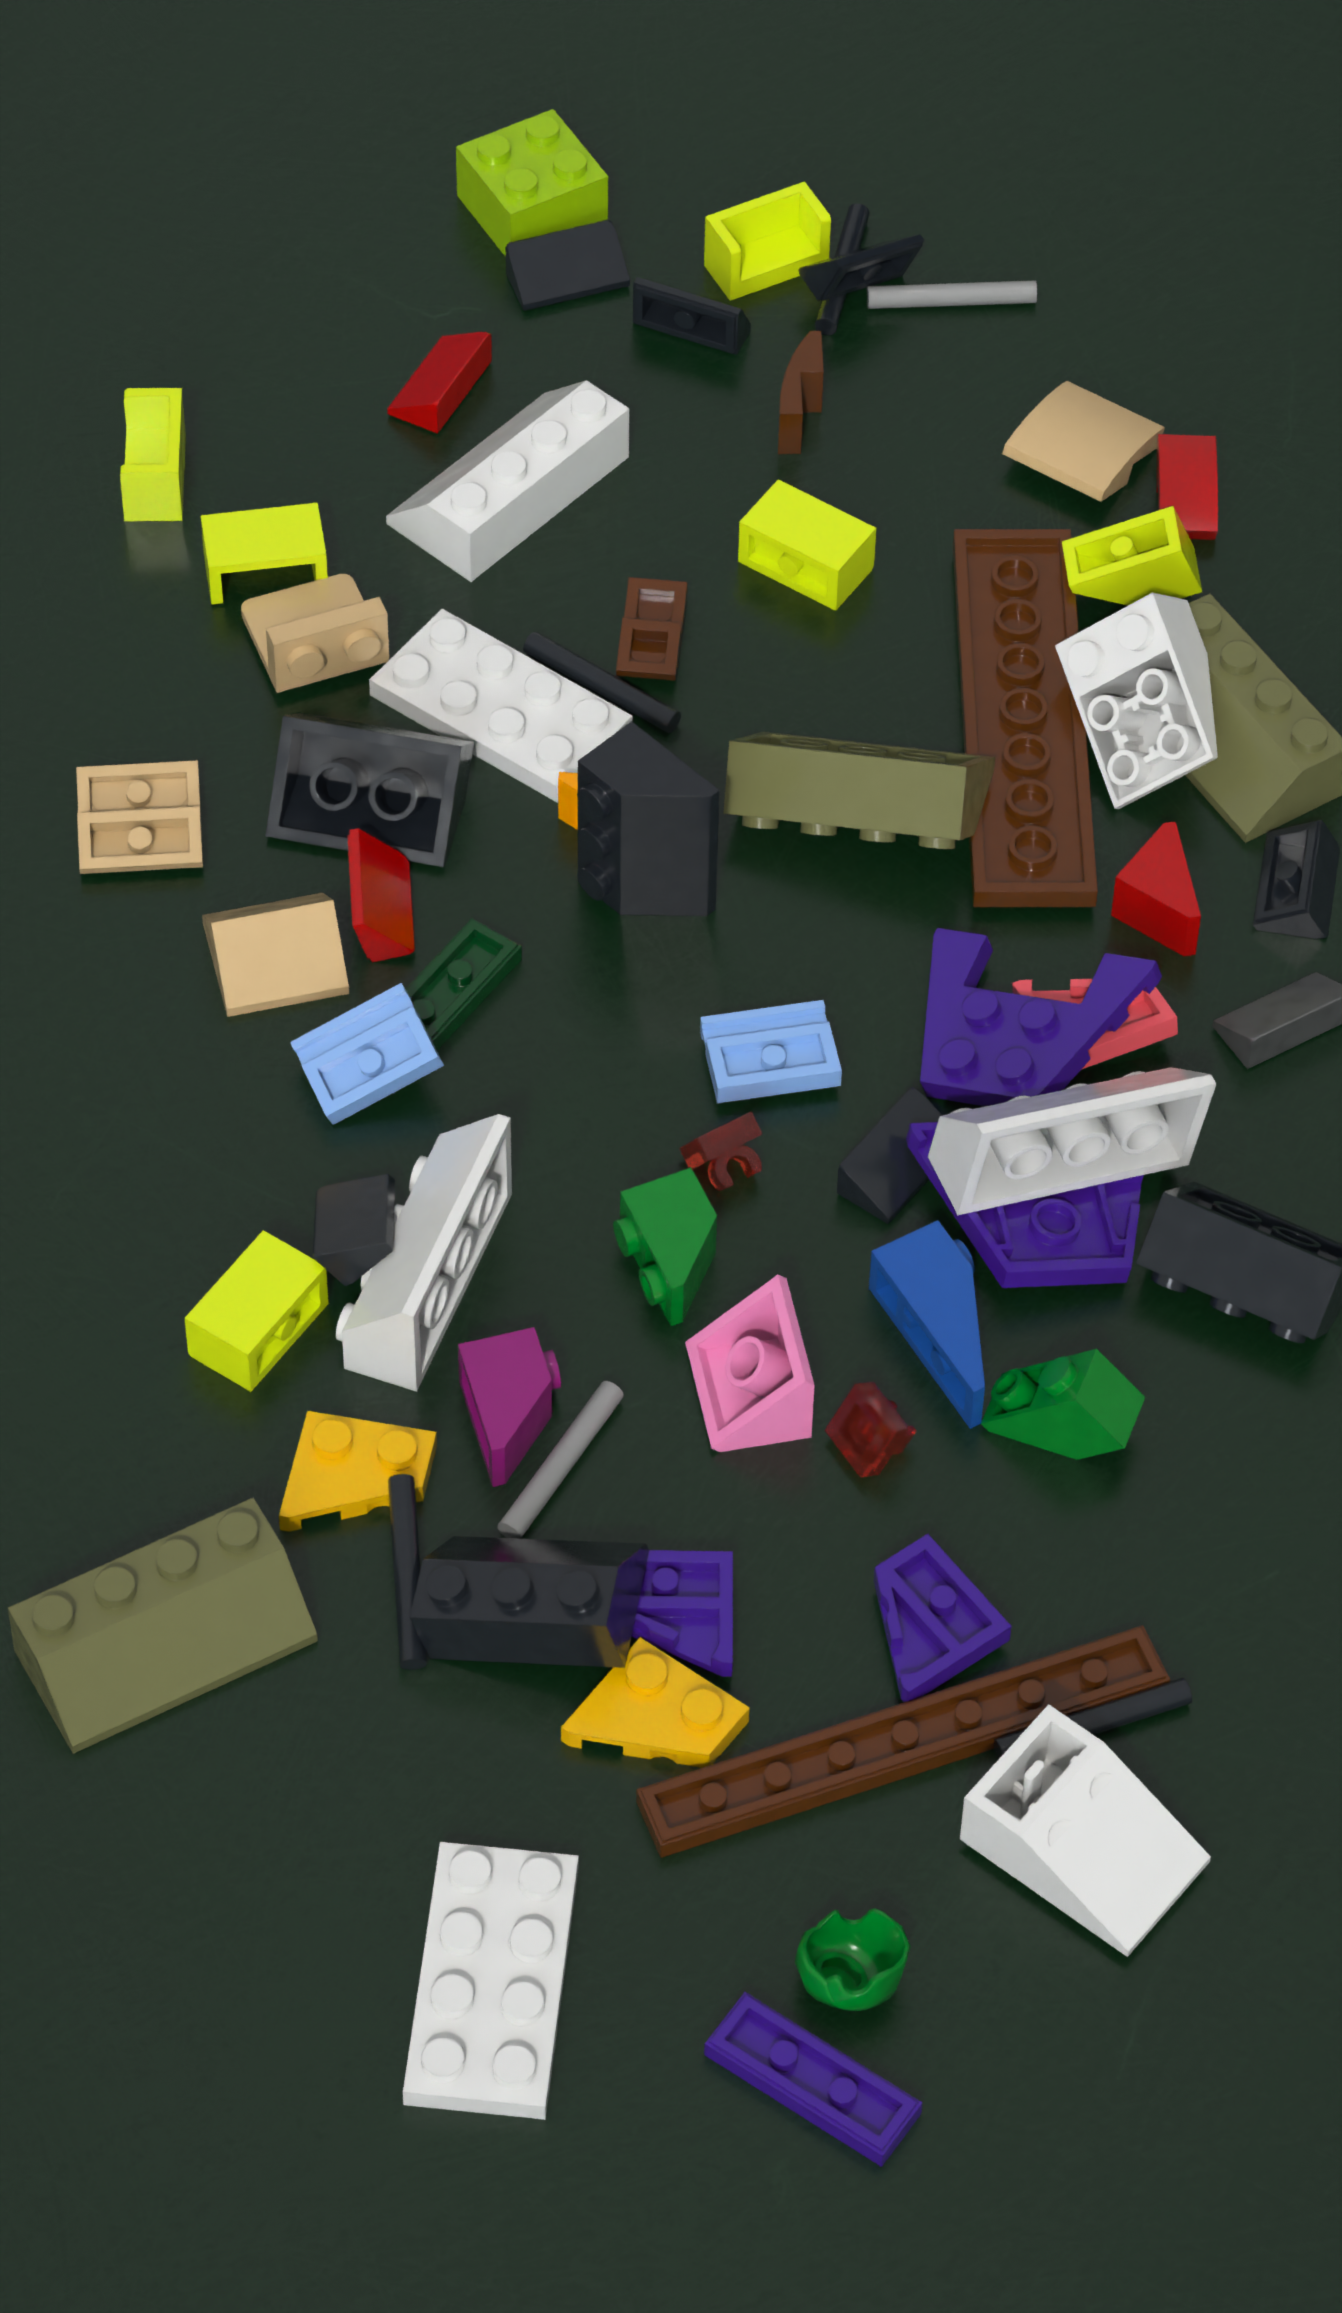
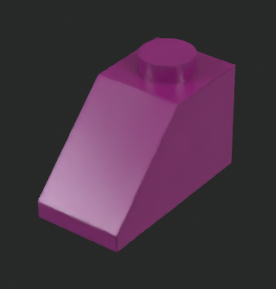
M535 1327L458 1344L459 1383L492 1487L504 1485L509 1480L552 1417V1390L561 1388L560 1372L553 1350L542 1351Z

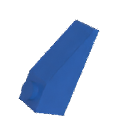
M937 1220L871 1251L869 1290L971 1429L981 1424L985 1392L973 1279L975 1268L972 1256L965 1244L959 1239L952 1240Z

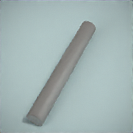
M1036 280L867 286L868 309L1037 302Z
M603 1381L498 1524V1530L503 1536L521 1539L624 1397L622 1390L616 1384L610 1381Z

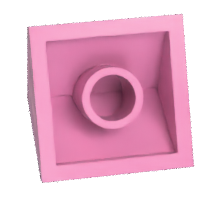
M776 1275L685 1342L711 1449L718 1452L806 1439L812 1436L815 1385L787 1278Z

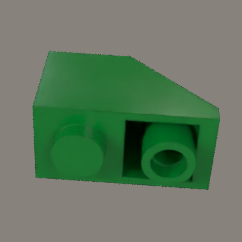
M692 1168L621 1191L620 1219L613 1222L614 1234L621 1252L625 1257L633 1255L640 1267L639 1280L648 1303L651 1306L660 1305L670 1326L684 1321L716 1254L717 1214Z
M1096 1348L1002 1373L992 1388V1398L981 1425L991 1433L1080 1460L1125 1449L1145 1396Z

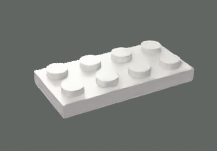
M441 609L369 679L370 696L442 737L474 742L473 755L557 803L559 772L578 773L579 759L625 727L633 719L631 714L444 609Z
M440 1842L403 2087V2105L546 2120L579 1870L578 1855Z

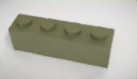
M1210 593L1190 602L1189 606L1208 654L1218 758L1185 776L1246 843L1342 796V737Z
M759 732L729 741L723 814L742 816V826L751 828L777 829L779 820L801 822L800 832L806 834L833 836L837 835V827L860 829L859 839L866 841L895 842L896 833L919 836L918 845L922 847L954 849L956 840H963L975 835L994 772L995 757Z
M250 1498L8 1607L14 1651L73 1754L318 1641L316 1629L285 1549L254 1498Z

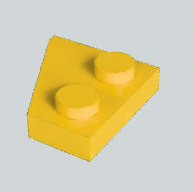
M307 1411L279 1512L280 1530L288 1532L302 1529L301 1520L339 1511L341 1520L367 1514L376 1507H389L388 1479L398 1474H407L414 1477L416 1502L423 1501L437 1449V1432Z
M640 1637L628 1650L625 1668L613 1667L561 1726V1742L569 1747L581 1749L583 1740L623 1746V1755L644 1759L666 1757L673 1760L676 1764L703 1768L712 1765L747 1725L750 1707Z

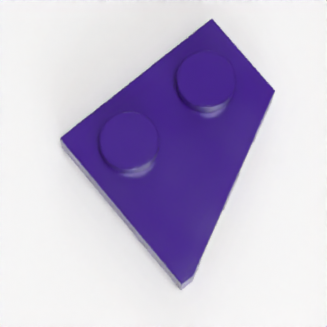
M926 1534L875 1566L874 1585L900 1698L903 1702L926 1695L1010 1641L1012 1626L929 1534Z
M649 1550L632 1637L636 1639L641 1637L656 1648L719 1676L732 1677L733 1551Z

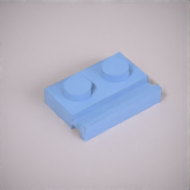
M402 983L290 1042L302 1064L301 1066L326 1117L332 1125L444 1066Z
M824 1000L700 1017V1034L706 1048L705 1055L717 1103L841 1086L842 1069L830 1023L827 1022Z

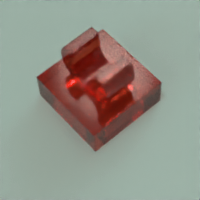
M752 1111L679 1148L688 1167L692 1168V1170L710 1162L708 1167L709 1180L718 1191L734 1185L727 1172V1162L729 1159L736 1160L741 1164L747 1178L762 1170L758 1154L750 1147L744 1145L762 1135Z
M874 1382L855 1384L825 1429V1432L860 1477L879 1475L891 1456L902 1453L917 1432L913 1426H907L896 1411L898 1406L894 1401L887 1400Z

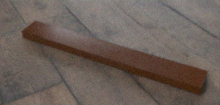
M1141 1625L636 1789V1802L659 1856L663 1858L994 1749L995 1738L1027 1728L1048 1704L1062 1714L1068 1715L1170 1682V1678L1144 1626Z

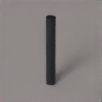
M852 204L849 206L834 257L860 249L870 214L866 206L862 204ZM847 294L825 301L821 300L814 325L816 331H821L822 335H832L836 332Z
M535 631L527 637L523 646V651L526 654L667 733L673 732L678 726L681 719L679 711Z
M398 1474L388 1479L399 1661L401 1668L415 1670L427 1665L426 1649L409 1618L421 1570L415 1480L411 1475Z
M1182 1677L1065 1716L1091 1734L1096 1735L1191 1704L1192 1694L1187 1681ZM1027 1728L994 1739V1751L998 1760Z

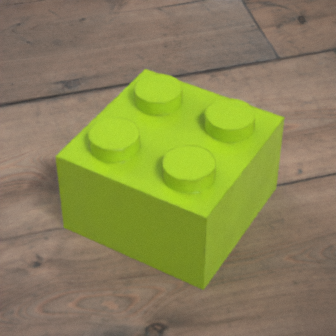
M554 109L456 146L457 196L505 257V247L510 242L608 220V175Z

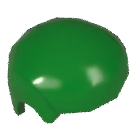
M876 1908L869 1909L862 1918L857 1920L843 1918L838 1910H833L816 1927H811L802 1934L794 1962L806 1991L815 2000L834 2008L861 2011L879 2006L891 1998L901 1979L911 1946L903 1926L882 1910Z

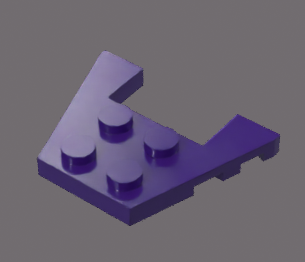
M937 928L933 936L920 1076L923 1090L927 1097L979 1106H990L1008 1102L1018 1096L1033 1097L1063 1090L1091 1059L1088 1050L1106 1030L1116 1032L1130 1016L1127 1007L1142 990L1150 994L1159 984L1162 975L1155 960L1105 953L1082 1003L1077 1004L976 988L993 952L987 935Z
M938 1122L910 1123L906 1137L908 1148L1002 1288L1127 1283L1133 1263L1140 1210L1139 1198L1144 1175L957 1215L928 1158Z

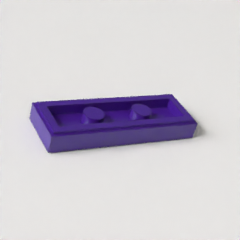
M746 1992L743 1993L705 2042L704 2055L880 2167L885 2164L922 2112L921 2101Z

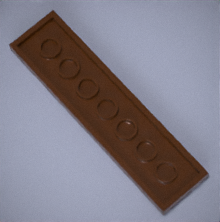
M954 529L953 561L964 754L995 757L994 772L975 835L969 837L973 907H1096L1098 889L1086 729L1055 647L1058 643L1078 633L1076 594L1072 593L1069 587L1062 541L1071 539V529Z

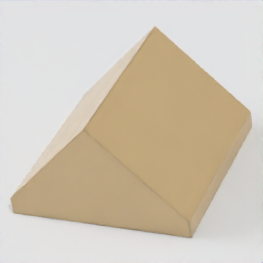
M312 894L202 915L203 926L227 1017L349 994V984L334 900L326 894Z

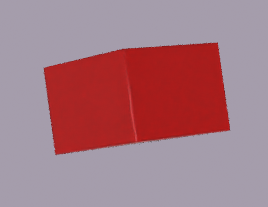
M1176 822L1163 823L1116 876L1111 916L1178 954L1191 956L1196 955L1201 914Z

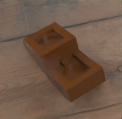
M809 331L798 345L787 366L780 395L778 454H801L803 413L822 412L824 370L821 331Z
M629 577L625 614L621 624L616 676L676 681L686 612L687 582Z

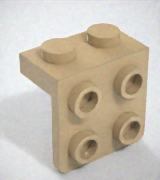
M337 574L325 579L250 598L241 605L242 619L277 693L389 661L387 611L380 597L364 601L354 579L348 574Z

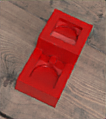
M1158 434L1156 478L1158 510L1174 506L1190 539L1216 540L1218 533L1216 436Z

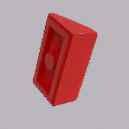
M473 332L442 336L389 405L387 414L438 434L492 362L491 333Z
M361 829L349 830L350 835L347 836L352 926L362 948L371 962L410 955L415 950L410 863L401 852Z

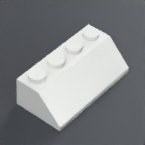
M587 380L546 392L386 516V524L472 582L629 458V408Z
M1170 1067L1146 1073L1141 1071L1132 1072L1122 1078L1090 1085L1076 1084L1065 1090L1033 1097L1018 1096L1008 1102L976 1109L961 1108L950 1114L939 1116L928 1158L957 1215L1189 1165L1211 1102L1216 1082L1211 1074Z
M501 1114L439 1134L429 1156L421 1155L416 1161L409 1183V1191L411 1193L404 1206L400 1204L394 1206L393 1251L362 1275V1292L356 1304L347 1303L339 1317L336 1339L342 1341L344 1369L417 1392L512 1195L511 1118Z

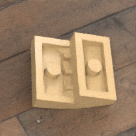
M1065 381L1048 394L1028 414L1005 443L1002 454L1102 502L1127 485L1133 464L1157 449L1158 434H1163L1165 427L1080 386Z
M198 760L76 767L80 874L203 867Z

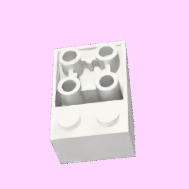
M1151 593L1055 645L1114 809H1121L1218 758L1208 654L1188 600Z
M1049 1704L964 1797L960 1833L961 1841L1127 1957L1209 1864L1211 1856L1102 1740Z

